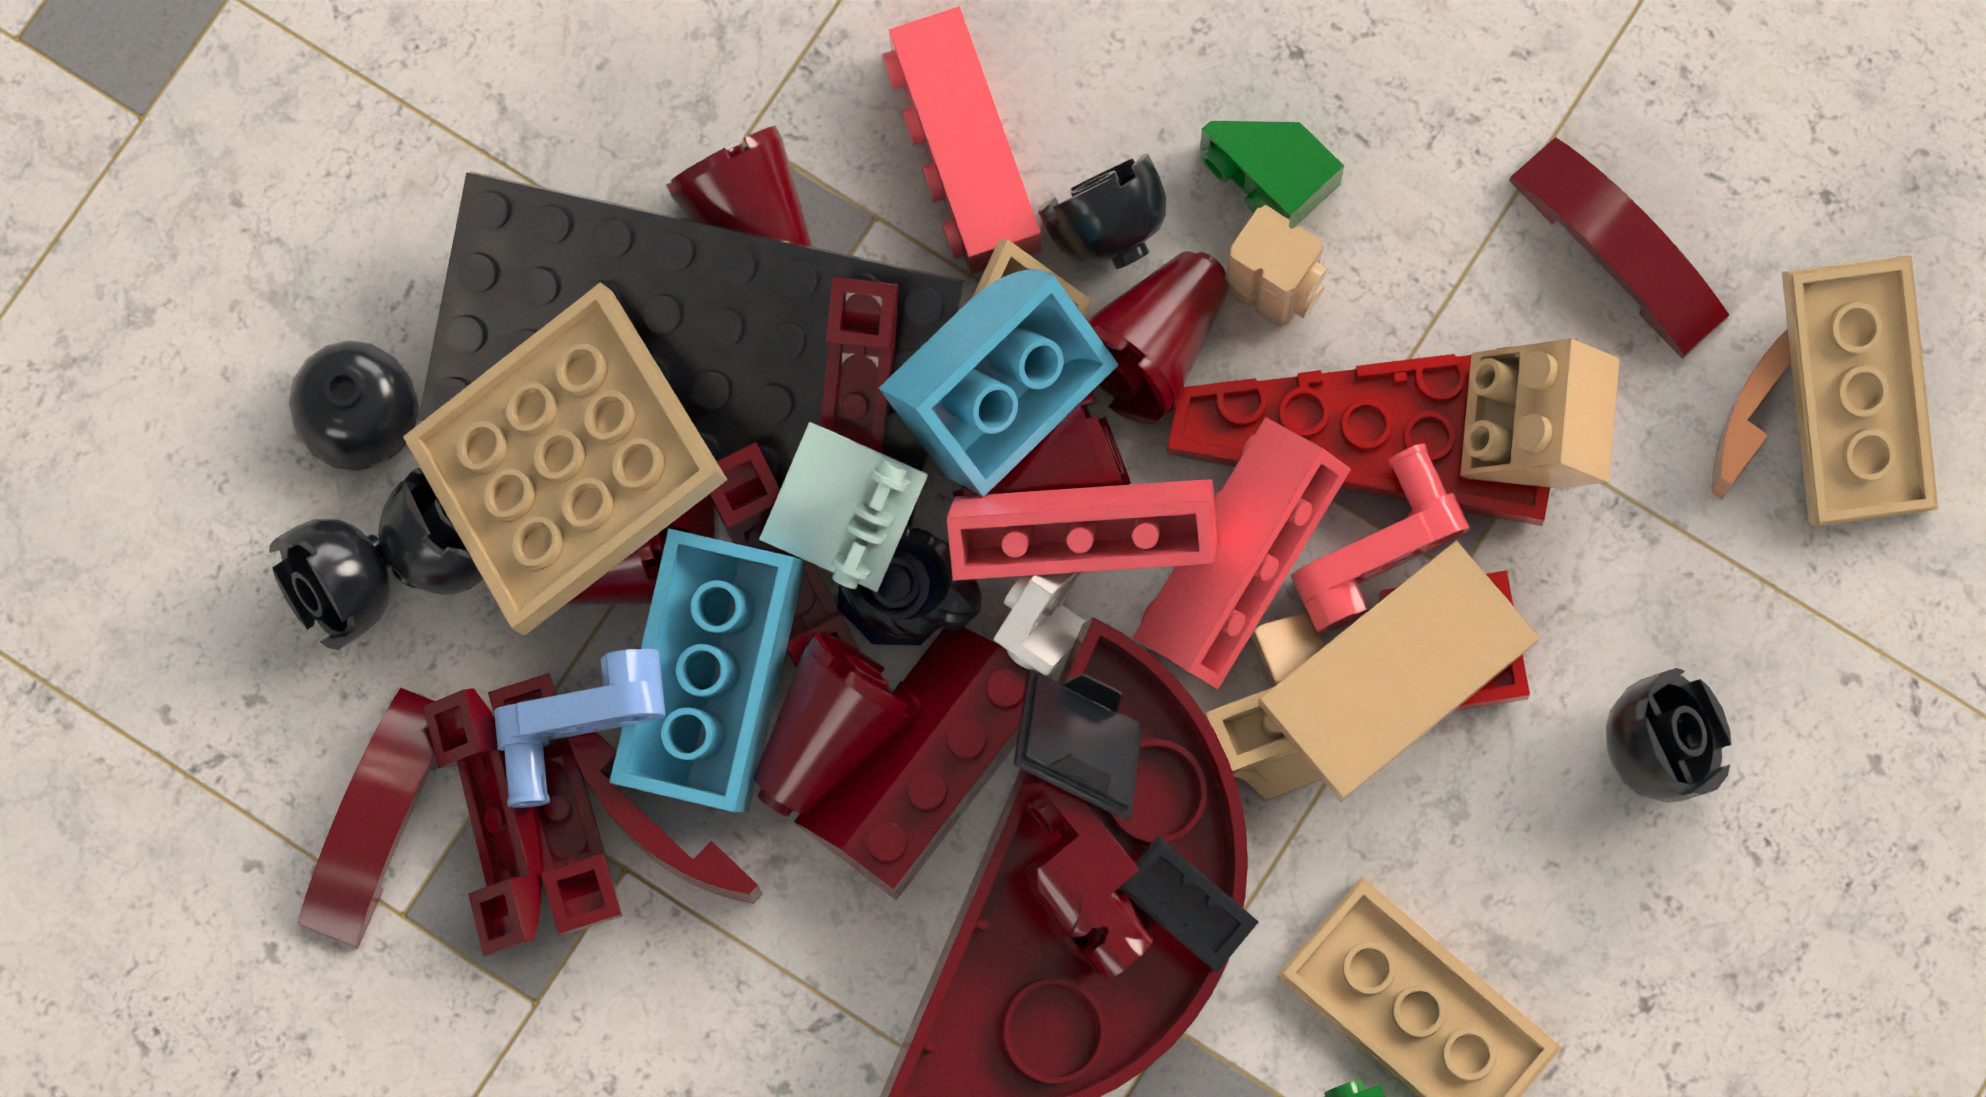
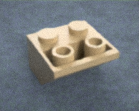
M1572 338L1472 353L1460 476L1475 480L1551 488L1608 483L1610 479L1620 358Z

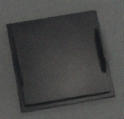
M1030 669L1026 676L1013 765L1128 821L1132 816L1142 724L1118 712L1122 697L1121 691L1085 673H1081L1061 684Z

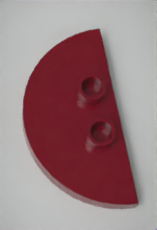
M1094 617L1082 624L1058 682L1062 684L1081 673H1085L1121 691L1122 697L1118 712L1142 724L1131 818L1127 821L1088 801L1086 803L1134 863L1155 837L1160 836L1241 907H1244L1248 871L1246 825L1237 784L1229 760L1216 732L1197 702L1180 681L1150 652L1122 632ZM1020 769L880 1097H1101L1145 1071L1176 1043L1195 1021L1213 994L1229 959L1218 972L1212 971L1130 900L1144 928L1154 941L1124 971L1107 980L1104 977L1101 980L1080 953L1082 947L1088 943L1089 935L1092 933L1091 930L1085 936L1066 937L1061 928L1034 896L1029 886L1025 869L1062 836L1058 830L1054 834L1046 831L1031 814L1027 803L1032 798L1022 785L1034 775ZM1118 889L1115 891L1118 895L1121 893Z

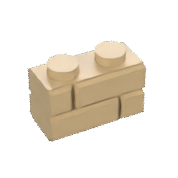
M1264 205L1256 209L1229 249L1226 280L1229 286L1228 294L1249 307L1257 304V312L1282 327L1285 324H1289L1295 314L1304 319L1310 313L1324 290L1321 282L1328 269L1320 264L1322 241L1300 226L1291 229L1289 227V219Z

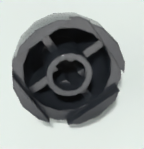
M1146 153L1136 162L1133 158L1077 184L1071 188V198L1058 203L1055 197L1038 209V213L1049 235L1059 249L1075 261L1087 264L1111 260L1114 267L1120 269L1149 253L1145 242L1158 232L1166 216V194L1160 176L1149 154Z
M350 340L324 346L307 358L293 378L289 398L294 430L311 454L332 467L355 471L371 468L369 464L380 462L387 456L390 459L399 453L406 444L403 436L415 428L419 409L412 380L399 361L371 343Z
M421 468L414 469L395 487L383 507L378 536L384 555L391 565L394 575L403 584L411 588H418L441 595L458 594L470 590L480 583L483 577Z
M332 518L313 519L275 538L269 545V553L280 550L282 561L273 566L272 569L285 600L307 630L314 626L316 620L321 628L330 635L320 641L327 648L335 650L343 648L362 636L380 620L388 606L390 579L387 568L391 565L384 555L380 540L375 535L370 534L366 536L354 525Z
M1679 668L1646 677L1627 687L1610 709L1606 724L1608 755L1613 767L1624 783L1638 795L1666 803L1684 801L1718 790L1727 778L1730 764L1721 767L1722 748L1732 745L1731 731L1723 707L1706 683L1701 679L1692 682L1688 681L1684 676H1681L1685 670Z

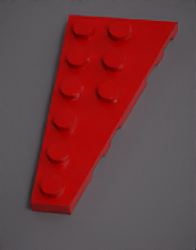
M1455 354L1358 365L1352 370L1322 373V370L1301 372L1294 377L1262 381L1252 378L1186 386L1182 388L1176 402L1167 446V454L1236 467L1241 458L1244 445L1251 436L1256 434L1266 417L1322 447L1348 466L1351 470L1341 488L1407 500L1397 475L1388 460L1410 447L1424 443L1446 493H1453L1462 511L1542 526L1545 520L1550 487L1475 480L1460 476L1471 355L1457 357Z

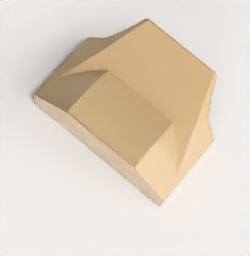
M1272 688L1205 713L1229 760L1234 777L1243 779L1264 800L1272 799L1322 780L1258 704L1259 699Z

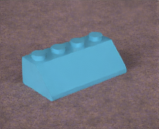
M668 529L641 649L649 648L659 651L665 717L659 720L622 727L609 783L730 812H749L756 783L754 775L763 753L807 561Z

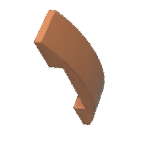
M1788 329L1763 355L1749 376L1722 430L1712 477V493L1720 499L1725 497L1768 436V434L1749 422V420L1791 366Z

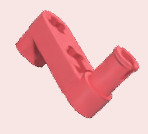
M1424 443L1410 447L1388 460L1412 509L1407 515L1408 518L1317 559L1291 574L1292 581L1317 634L1342 627L1369 611L1358 584L1425 554L1469 531L1470 527L1453 493H1446Z

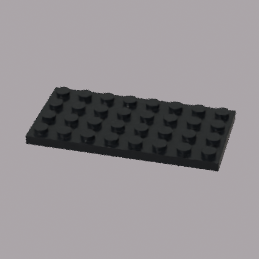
M466 172L418 420L424 421L601 282L616 296L715 460L717 461L753 442H757L779 489H781L809 422L820 426L829 342H826L832 278L835 276L898 284L897 322L892 375L959 311L965 280L477 172ZM889 403L883 454L924 472L928 452ZM918 500L907 523L911 528H913Z

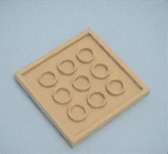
M601 282L403 436L509 625L523 636L527 635L727 481L726 476L616 296Z

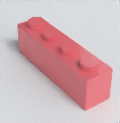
M960 6L889 29L891 51L882 54L884 66L893 90L904 86L911 107L902 110L903 119L912 145L924 143L931 164L922 166L923 176L933 202L944 199L951 220L942 223V229L952 258L956 259L964 256L971 275L986 269L999 239H1008L1029 255L1041 252V232Z
M1265 417L1256 434L1251 436L1244 445L1241 458L1224 487L1214 496L1218 539L1214 564L1175 566L1157 598L1145 609L1142 622L1132 638L1218 690L1351 469L1322 447Z
M1212 479L986 494L984 497L980 495L956 496L946 518L953 581L1214 564L1218 543Z

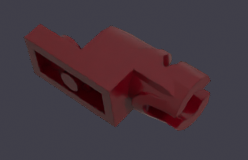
M1034 775L1022 785L1032 798L1027 803L1028 809L1046 831L1054 834L1058 830L1062 837L1025 869L1029 886L1034 896L1061 928L1066 937L1085 936L1091 930L1092 933L1089 935L1088 943L1082 947L1080 953L1101 980L1104 977L1107 980L1111 979L1135 962L1154 941L1144 928L1127 894L1124 891L1119 895L1115 892L1140 869L1084 799Z

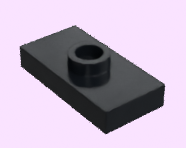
M1156 836L1135 861L1140 870L1118 888L1120 892L1124 891L1127 894L1129 900L1214 972L1220 970L1259 923L1257 919L1160 836Z

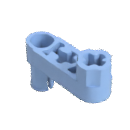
M649 648L626 649L606 653L605 656L601 657L603 687L519 702L494 710L497 748L505 753L509 799H507L508 807L525 808L550 803V798L547 794L543 747L549 745V740L645 723L665 717L658 650Z

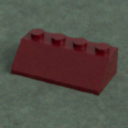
M965 627L955 632L943 629L902 681L920 701L921 707L915 716L807 814L800 813L794 820V824L897 900L1016 746L1026 676L1029 669L1020 666L1012 660L1007 650L1001 645Z

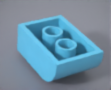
M1030 269L1009 274L982 289L878 389L944 475L984 497L1119 364L1057 278L1049 272Z

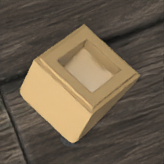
M1307 613L1259 625L1251 634L1272 687L1276 686L1325 646L1321 635L1316 633Z

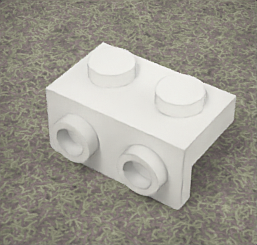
M1082 572L1020 576L1004 600V604L1012 610L993 640L1005 647L1009 656L1017 664L1026 669L1038 670L1044 675H1049L1070 654L1081 626L1086 621L1062 604Z

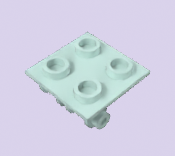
M809 422L759 540L833 572L832 579L843 586L856 589L857 585L860 584L878 592L928 474Z

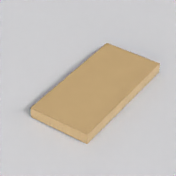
M1897 256L1782 271L1808 524L1811 526H1823L1938 510L1912 256Z
M1456 540L1259 699L1258 704L1342 802L1538 643L1540 637Z
M1361 877L1277 975L1280 981L1415 1097H1521L1562 1049L1561 1046L1363 877Z

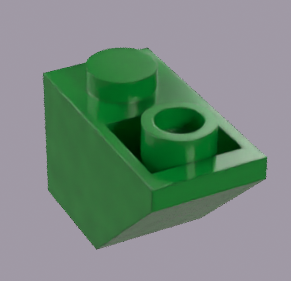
M1210 121L1202 128L1200 149L1203 151L1201 154L1203 163L1220 181L1226 183L1231 179L1248 195L1244 200L1253 214L1257 208L1267 205L1289 219V227L1293 229L1341 185L1344 165L1300 122Z

